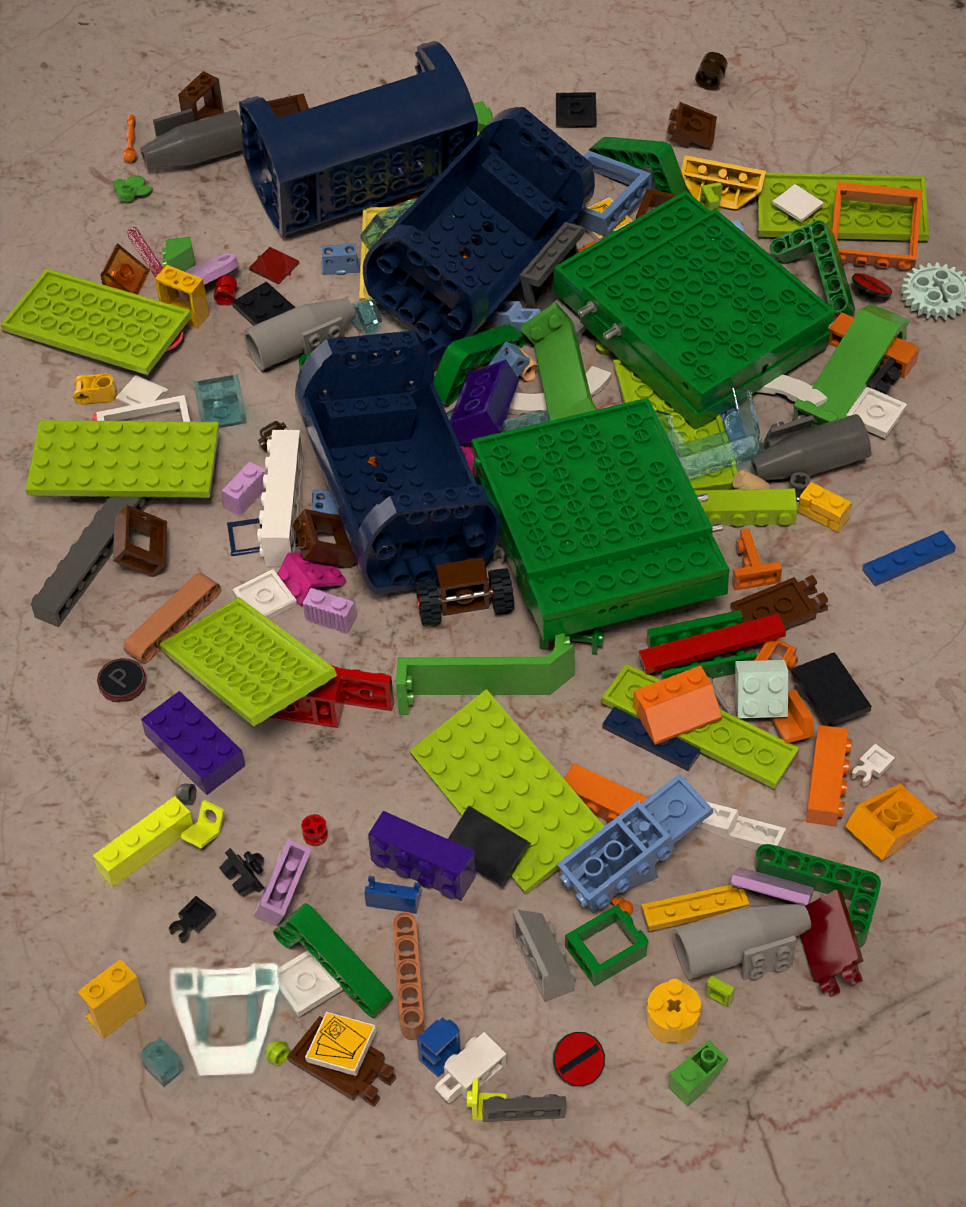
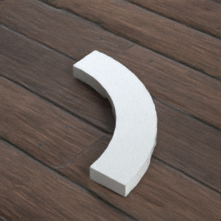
M591 366L586 373L591 396L597 395L612 378L611 372ZM515 392L507 413L515 415L535 413V416L549 415L545 393L525 394Z
M786 375L779 376L757 391L774 395L780 393L786 395L788 399L794 402L797 399L807 400L814 403L816 407L828 400L822 392L812 389L813 386Z

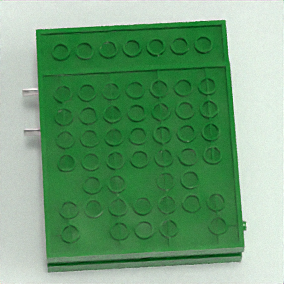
M686 190L554 267L553 292L581 317L580 323L695 429L702 427L828 346L831 333L828 331V327L833 323L835 310L716 208L710 211Z
M649 398L472 439V453L474 456L473 476L477 485H483L490 492L500 515L501 532L499 541L528 611H531L543 641L553 639L555 635L563 633L569 635L728 594L729 567L712 534L722 531L723 525L721 522L716 524L710 523L701 505L702 502L708 501L707 493L696 495Z

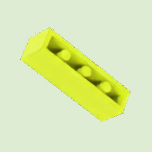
M174 796L95 853L93 857L98 872L114 887L181 837V833L193 825L190 811Z

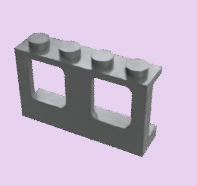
M565 222L520 274L527 308L540 309L542 312L559 298L553 292L554 267L565 256L569 259L578 253L576 243L585 234L584 227ZM544 282L545 290L535 302L532 285L540 287Z

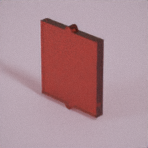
M269 247L261 256H257V260L249 267V271L279 285L287 276L291 275V272L300 263L299 260Z

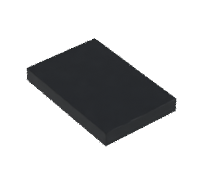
M835 652L792 668V676L826 726H834L871 711V704Z
M471 806L467 807L448 838L474 850L475 870L502 887L506 885L531 844Z

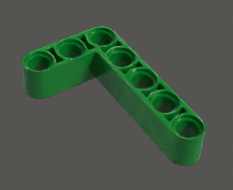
M603 137L589 149L591 152L633 167L650 168L658 191L676 195L685 190L687 191V186L674 150L667 142Z
M821 220L814 221L777 237L771 242L770 251L781 263H788L814 252L829 306L835 310L837 316L841 312L849 316L854 315L855 305L833 231L825 222Z
M505 324L452 342L444 352L433 382L441 402L446 406L454 403L471 367L492 361L505 342L522 348L527 337L511 324Z
M763 844L758 847L754 867L757 872L815 888L814 891L825 894L836 889L841 891L844 899L851 901L848 911L854 930L860 932L856 934L859 947L864 946L881 887V879L876 873L772 844ZM859 908H862V909H865L866 911L863 912V911H859L858 909H859Z
M304 903L273 930L275 938L286 948H290L299 941L368 1016L375 1018L393 1000L391 992L309 904Z

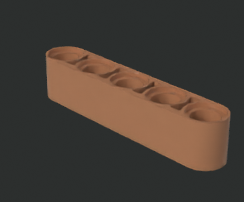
M201 572L194 575L126 639L123 646L124 651L141 663L150 661L161 650L159 645L161 642L182 631L215 600L220 592V584Z
M401 912L393 919L400 1028L402 1035L406 1039L417 1040V1035L424 1034L425 1031L417 922L413 914ZM403 927H409V928H410V929H408V930H401V928H403ZM405 950H411V951H412L411 953H408V954L402 953V952L405 951ZM408 973L414 974L412 977H404ZM408 997L416 998L414 1001L405 1000ZM410 1021L418 1022L416 1025L413 1026L407 1025V1023Z

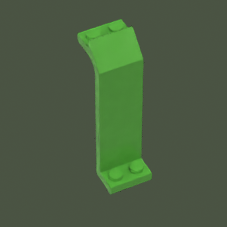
M555 302L521 325V331L535 346L550 421L598 410L591 398L574 322Z
M874 304L861 308L812 389L822 392L828 400L816 407L810 401L797 399L793 405L794 418L800 415H805L806 417L813 415L814 421L811 426L815 427L846 417V414L866 388L895 338L907 339V326L911 320Z
M565 633L555 635L554 650L550 654L540 657H397L396 690L399 715H409V705H414V695H480L486 689L491 695H551L575 676V645H570V636H565Z

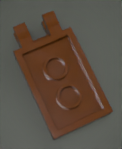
M813 575L799 582L793 577L730 603V609L732 612L741 611L743 616L742 623L778 614L785 630L816 618V612L827 611L828 606L826 603L828 598L824 592L811 599L808 597V595L817 593L815 587L817 580Z
M319 1016L287 1056L288 1061L349 1099L354 1100L359 1095L366 1103L375 1107L380 1100V1096L377 1095L378 1088L370 1084L377 1076L382 1082L391 1086L396 1080V1075L393 1074L394 1067L383 1063L385 1060L384 1054L372 1046L369 1047L357 1076L308 1063L305 1058L323 1020Z

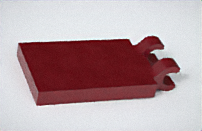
M838 889L805 906L809 913L811 929L801 934L813 979L820 984L823 993L829 992L830 997L840 993L835 977L842 973L845 982L851 980L853 986L863 981L858 964L864 960L843 893Z

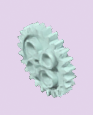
M938 262L933 267L930 263H927L926 268L920 264L918 270L912 268V272L907 273L906 278L903 279L901 289L903 294L902 300H906V306L911 305V311L919 310V316L925 313L927 319L931 315L934 316L935 320H938L939 316L946 320L947 315L955 318L956 313L962 314L963 309L966 310V276L962 277L963 271L956 273V267L948 269L947 264L940 267Z

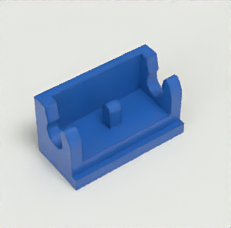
M368 876L369 885L365 887L364 891L366 906L417 914L422 893L420 883H414V887L375 882L374 876Z

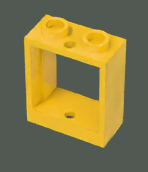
M166 265L155 278L159 301L191 310L192 317L186 325L198 329L209 316L204 280ZM175 289L188 293L190 302L177 297Z

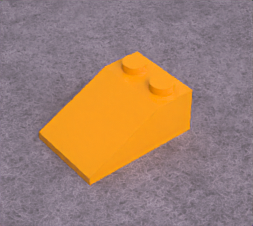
M899 783L860 803L845 827L857 839L863 842L874 855L884 860L898 852L935 821L937 816Z

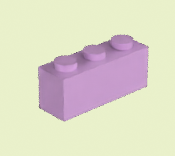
M290 839L286 841L279 853L253 916L275 926L280 923L286 913L312 849Z

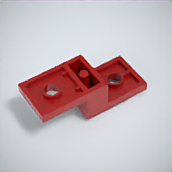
M333 666L337 674L336 677L269 718L338 728L345 704L392 711L394 706L392 677L384 673H371L359 669L351 670Z

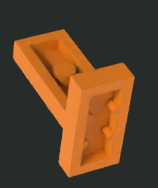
M741 529L739 539L736 540V547L738 553H742L743 568L733 569L732 585L734 591L780 583L782 573L780 561L761 564L750 529Z

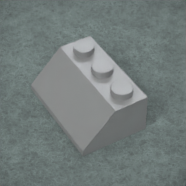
M524 910L513 911L514 939L544 1002L574 991V980L577 979L573 966L571 964L567 965L564 959L566 954L562 944H557L555 941V930L550 921L546 922L542 913Z

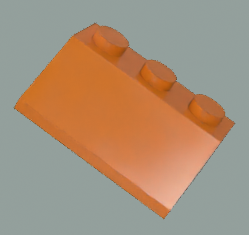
M701 665L634 690L633 709L654 745L722 719L712 683Z

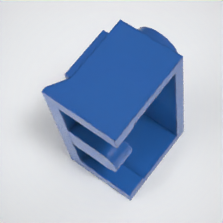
M443 1017L432 1023L424 1031V1034L417 1035L419 1061L437 1077L444 1073L447 1059L453 1054L458 1055L461 1052L460 1030L452 1020L449 1019L447 1021Z

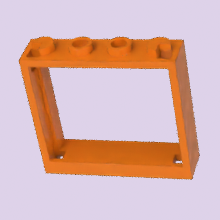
M837 182L831 229L836 243L838 239L841 200L913 207L909 255L838 248L842 264L848 262L859 266L868 264L876 265L879 268L898 267L901 270L914 268L917 260L923 190Z

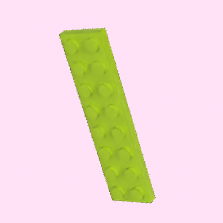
M626 663L602 696L601 703L611 708L616 707L639 719L633 709L634 690L661 680ZM721 709V720L676 737L700 749L701 753L773 789H776L799 754V747L791 743H785L784 740Z

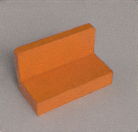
M796 689L788 691V717H770L785 743L814 737L812 714Z

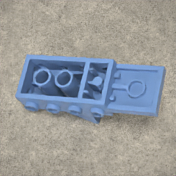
M679 773L644 802L640 803L638 800L627 808L622 814L557 864L561 872L559 879L568 890L571 887L577 893L575 897L582 907L588 906L593 912L603 909L619 892L623 893L629 888L655 880L658 877L655 864L660 860L667 859L671 855L672 850L675 849L673 844L714 813L713 808Z

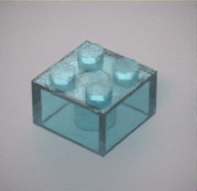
M238 374L193 382L201 422H219V428L246 424Z

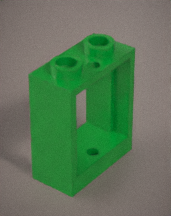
M618 904L565 935V948L594 987L647 956L649 942L643 931L636 929L630 914L627 911L623 912ZM617 922L633 945L599 964L583 941Z

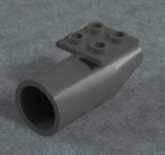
M188 109L153 119L156 139L142 146L141 154L146 167L191 166L242 151L240 116L237 110H231L194 121L193 110Z
M858 414L815 427H811L814 421L813 415L808 417L800 415L793 418L792 422L785 424L784 422L775 423L771 426L763 441L764 446L769 445L770 447L751 458L753 473L764 480L791 479V475L796 472L812 476L869 458L871 455V444L867 429Z

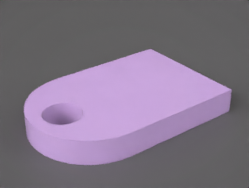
M228 253L210 258L185 272L202 278L205 285L231 272L239 263L235 254Z

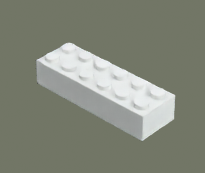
M272 430V439L267 441V452L270 453V457L265 459V468L268 474H264L263 485L266 488V492H262L261 496L264 510H260L259 520L260 524H262V529H258L257 533L258 543H260V557H264L266 567H281L287 553L295 552L296 532L293 523L299 514L304 461L300 430Z

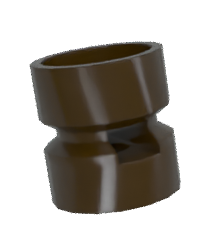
M709 52L703 57L695 75V80L701 88L714 90L720 85L728 65L726 58L722 54Z

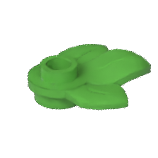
M139 175L130 176L127 180L119 178L113 182V189L116 190L119 200L124 202L133 201L136 195H146L153 190L152 187L144 185L145 178Z

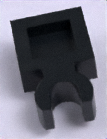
M195 896L178 913L181 920L170 924L169 932L173 935L177 930H183L178 935L179 941L182 943L188 939L191 929L199 932L216 915L215 910Z

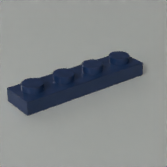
M616 707L612 709L602 725V729L688 772L701 754L700 749L676 737L654 745L640 719Z

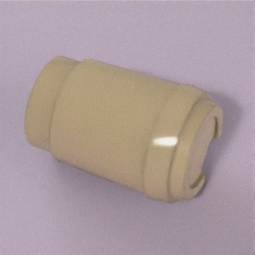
M746 470L738 471L733 478L732 485L735 490L770 488L768 482Z

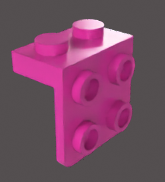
M302 552L287 553L277 573L300 605H303V601L310 588L341 586L346 582L345 577L336 565L303 559Z

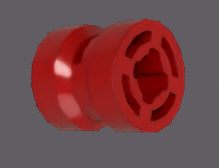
M228 275L217 278L213 297L218 304L228 306L235 300V292L238 285L236 279Z

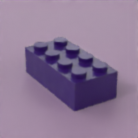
M507 360L468 373L449 420L461 445L469 442L472 443V439L500 432L519 382Z
M180 691L141 719L145 736L206 795L245 767L242 749Z
M382 811L368 833L371 861L381 868H389L403 878L409 877L418 881L425 888L438 890L447 898H456L462 901L476 877L474 850L388 812Z

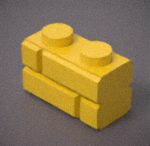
M810 482L800 496L798 513L839 532L850 518L852 502Z

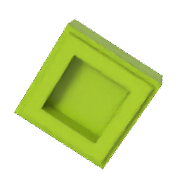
M711 976L706 984L705 995L729 1008L733 1002L735 988Z

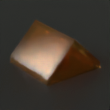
M117 243L100 274L102 285L138 295L150 269Z

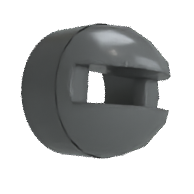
M185 783L177 787L175 792L177 799L184 804H193L196 799L195 785Z

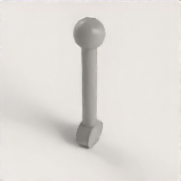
M708 677L712 683L715 696L724 711L733 715L732 709L727 706L713 685V679Z

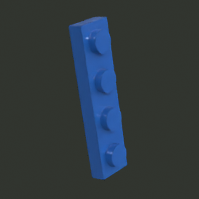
M942 530L865 563L862 570L872 584L878 586L954 553L956 546Z

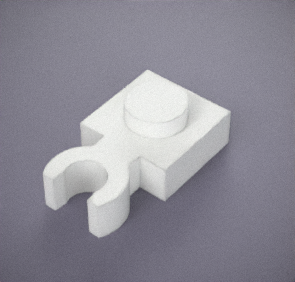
M874 744L859 759L860 766L853 769L851 778L854 780L858 775L864 776L862 786L865 787L870 783L872 775L879 779L894 764L895 757L877 744Z

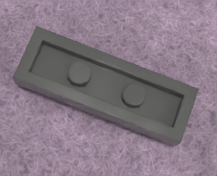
M548 1094L543 1097L531 1098L528 1095H521L509 1099H504L500 1096L490 1097L483 1100V1122L565 1118L567 1108L566 1096Z

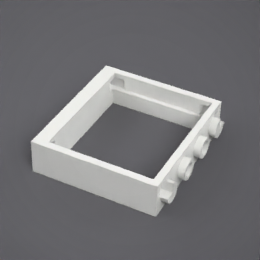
M185 395L96 412L98 421H149L182 414L183 422H190Z

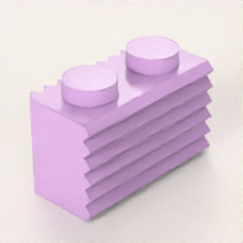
M248 462L220 491L223 507L238 516H242V513H245V510L251 507L250 504H254L253 501H256V498H259V495L265 492L264 489L266 488L263 485L265 469L252 462Z
M310 588L303 601L306 622H314V624H319V626H327L328 629L340 630L341 633L347 634L357 617L355 601Z

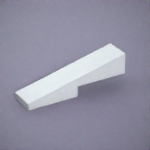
M710 802L707 803L713 808L714 813L696 826L755 851L763 844H772L785 848L789 841L787 830L784 827L739 816L737 809Z

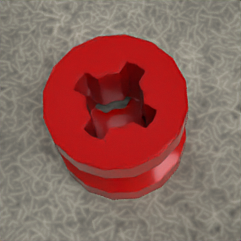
M316 814L304 818L301 828L305 843L314 847L324 844L328 838L325 819Z

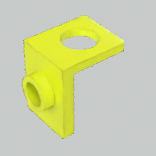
M203 800L198 822L181 833L180 838L199 848H203L220 835L225 810ZM206 810H212L216 814V822L208 820Z
M473 1079L472 1091H467V1107H472V1119L483 1120L482 1106L484 1099L494 1096L507 1099V1094L479 1093V1079Z

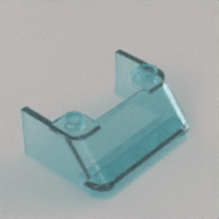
M738 386L732 387L737 409L728 412L724 416V432L686 444L683 435L674 428L672 414L659 410L655 411L688 479L749 461L763 451V443L751 389Z

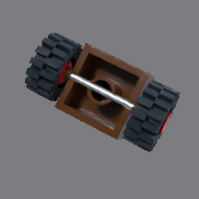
M483 558L436 565L437 586L435 580L415 583L417 605L422 625L441 622V610L442 615L447 616L489 609V597L492 598L495 613L515 609L512 581L508 568L490 570L487 577Z

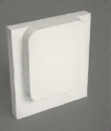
M796 184L773 200V205L799 222L804 221L824 204V202Z
M135 375L117 395L116 401L127 406L161 400L169 391L165 387Z

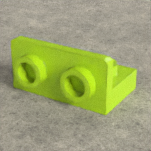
M721 182L701 186L699 202L710 211L715 208L719 211L723 187Z

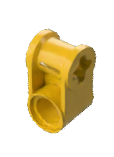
M110 374L80 375L74 380L76 391L73 394V399L78 404L109 403L114 401L118 395L113 377Z

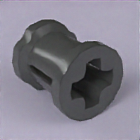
M796 472L791 475L790 489L795 488L796 502H799L802 492L810 484L811 478L806 473Z

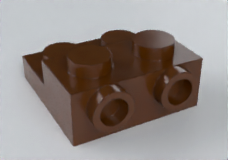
M680 102L676 109L673 108L669 115V120L672 121L667 129V134L670 135L669 140L688 147L692 142L710 149L714 141L717 116Z

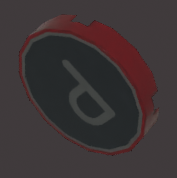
M126 658L112 660L105 664L97 677L100 693L112 702L133 700L141 694L146 685L143 667L138 662Z

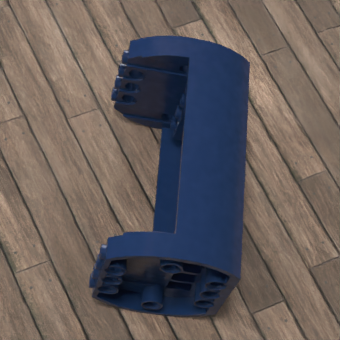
M432 41L417 46V52H415L417 66H415L416 75L280 118H276L271 107L263 97L255 96L239 101L243 157L258 198L270 222L280 235L284 236L425 190L477 137L478 118L470 93L453 58L441 43Z
M514 107L501 111L369 249L363 262V279L368 295L410 330H414L419 334L421 338L433 333L445 345V350L452 342L474 335L521 282L520 274L565 222L572 224L588 206L595 188V177L591 162L525 107ZM483 226L490 227L492 232L485 231ZM471 238L477 239L480 245H475ZM459 251L466 252L469 258L462 257Z
M414 330L326 339L309 355L302 365L295 387V402L362 577L366 585L375 594L416 589V582L435 580L437 586L436 565L447 562L452 563L483 558L484 564H486L496 548L501 532V519L490 492L483 485H477L433 384V362L422 338ZM376 457L374 463H376L378 466H373L372 464L368 463L369 458ZM375 479H381L384 481V483H380Z

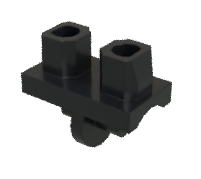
M890 357L881 369L878 366L868 387L885 395L887 394L891 386L883 381V379L894 385L902 374L893 366L896 361L894 358Z
M229 848L225 852L228 859L223 862L219 869L230 880L237 873L242 875L232 884L241 896L244 897L253 889L260 893L265 887L253 871L257 874L263 872L261 865L264 862V857L261 853L251 854L250 851H247L243 855L246 859L244 861L239 854L236 855Z

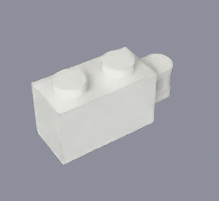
M485 1032L478 1038L473 1037L468 1041L464 1050L458 1055L453 1054L447 1059L444 1066L445 1077L437 1083L435 1090L448 1103L454 1101L459 1095H462L467 1100V1091H472L473 1079H479L480 1089L507 1066L506 1053ZM450 1084L454 1087L452 1090L448 1087Z

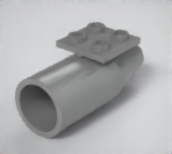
M347 298L303 304L245 329L243 332L244 340L254 363L260 370H264L303 352L304 354L313 352L326 339L345 337L344 326L355 318V311Z
M803 904L746 906L674 928L673 941L681 968L689 980L742 964L741 977L743 980L750 978L759 979L766 973L773 971L782 972L793 965L796 938L811 929L809 913Z

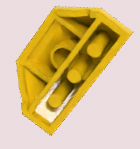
M687 155L684 156L681 168L685 184L693 197L700 201L701 186L721 182L723 187L720 207L738 210L762 192L766 175L764 170Z

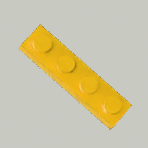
M731 884L641 905V910L649 932L703 920L749 906V901L744 888Z

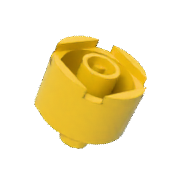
M671 979L652 990L647 1001L646 1020L648 1029L653 1037L667 1044L668 1042L682 1044L695 1036L700 1024L702 1006L697 992L679 979Z

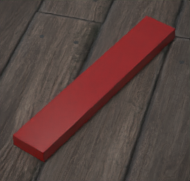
M774 614L640 650L639 657L646 674L783 638L786 637V630L779 615Z

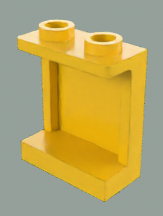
M118 960L78 991L79 996L88 1005L90 1011L86 1016L87 1021L103 1039L146 1007L137 976L122 960Z

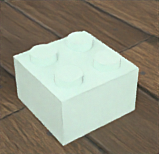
M785 660L735 661V708L738 718L788 717V669Z

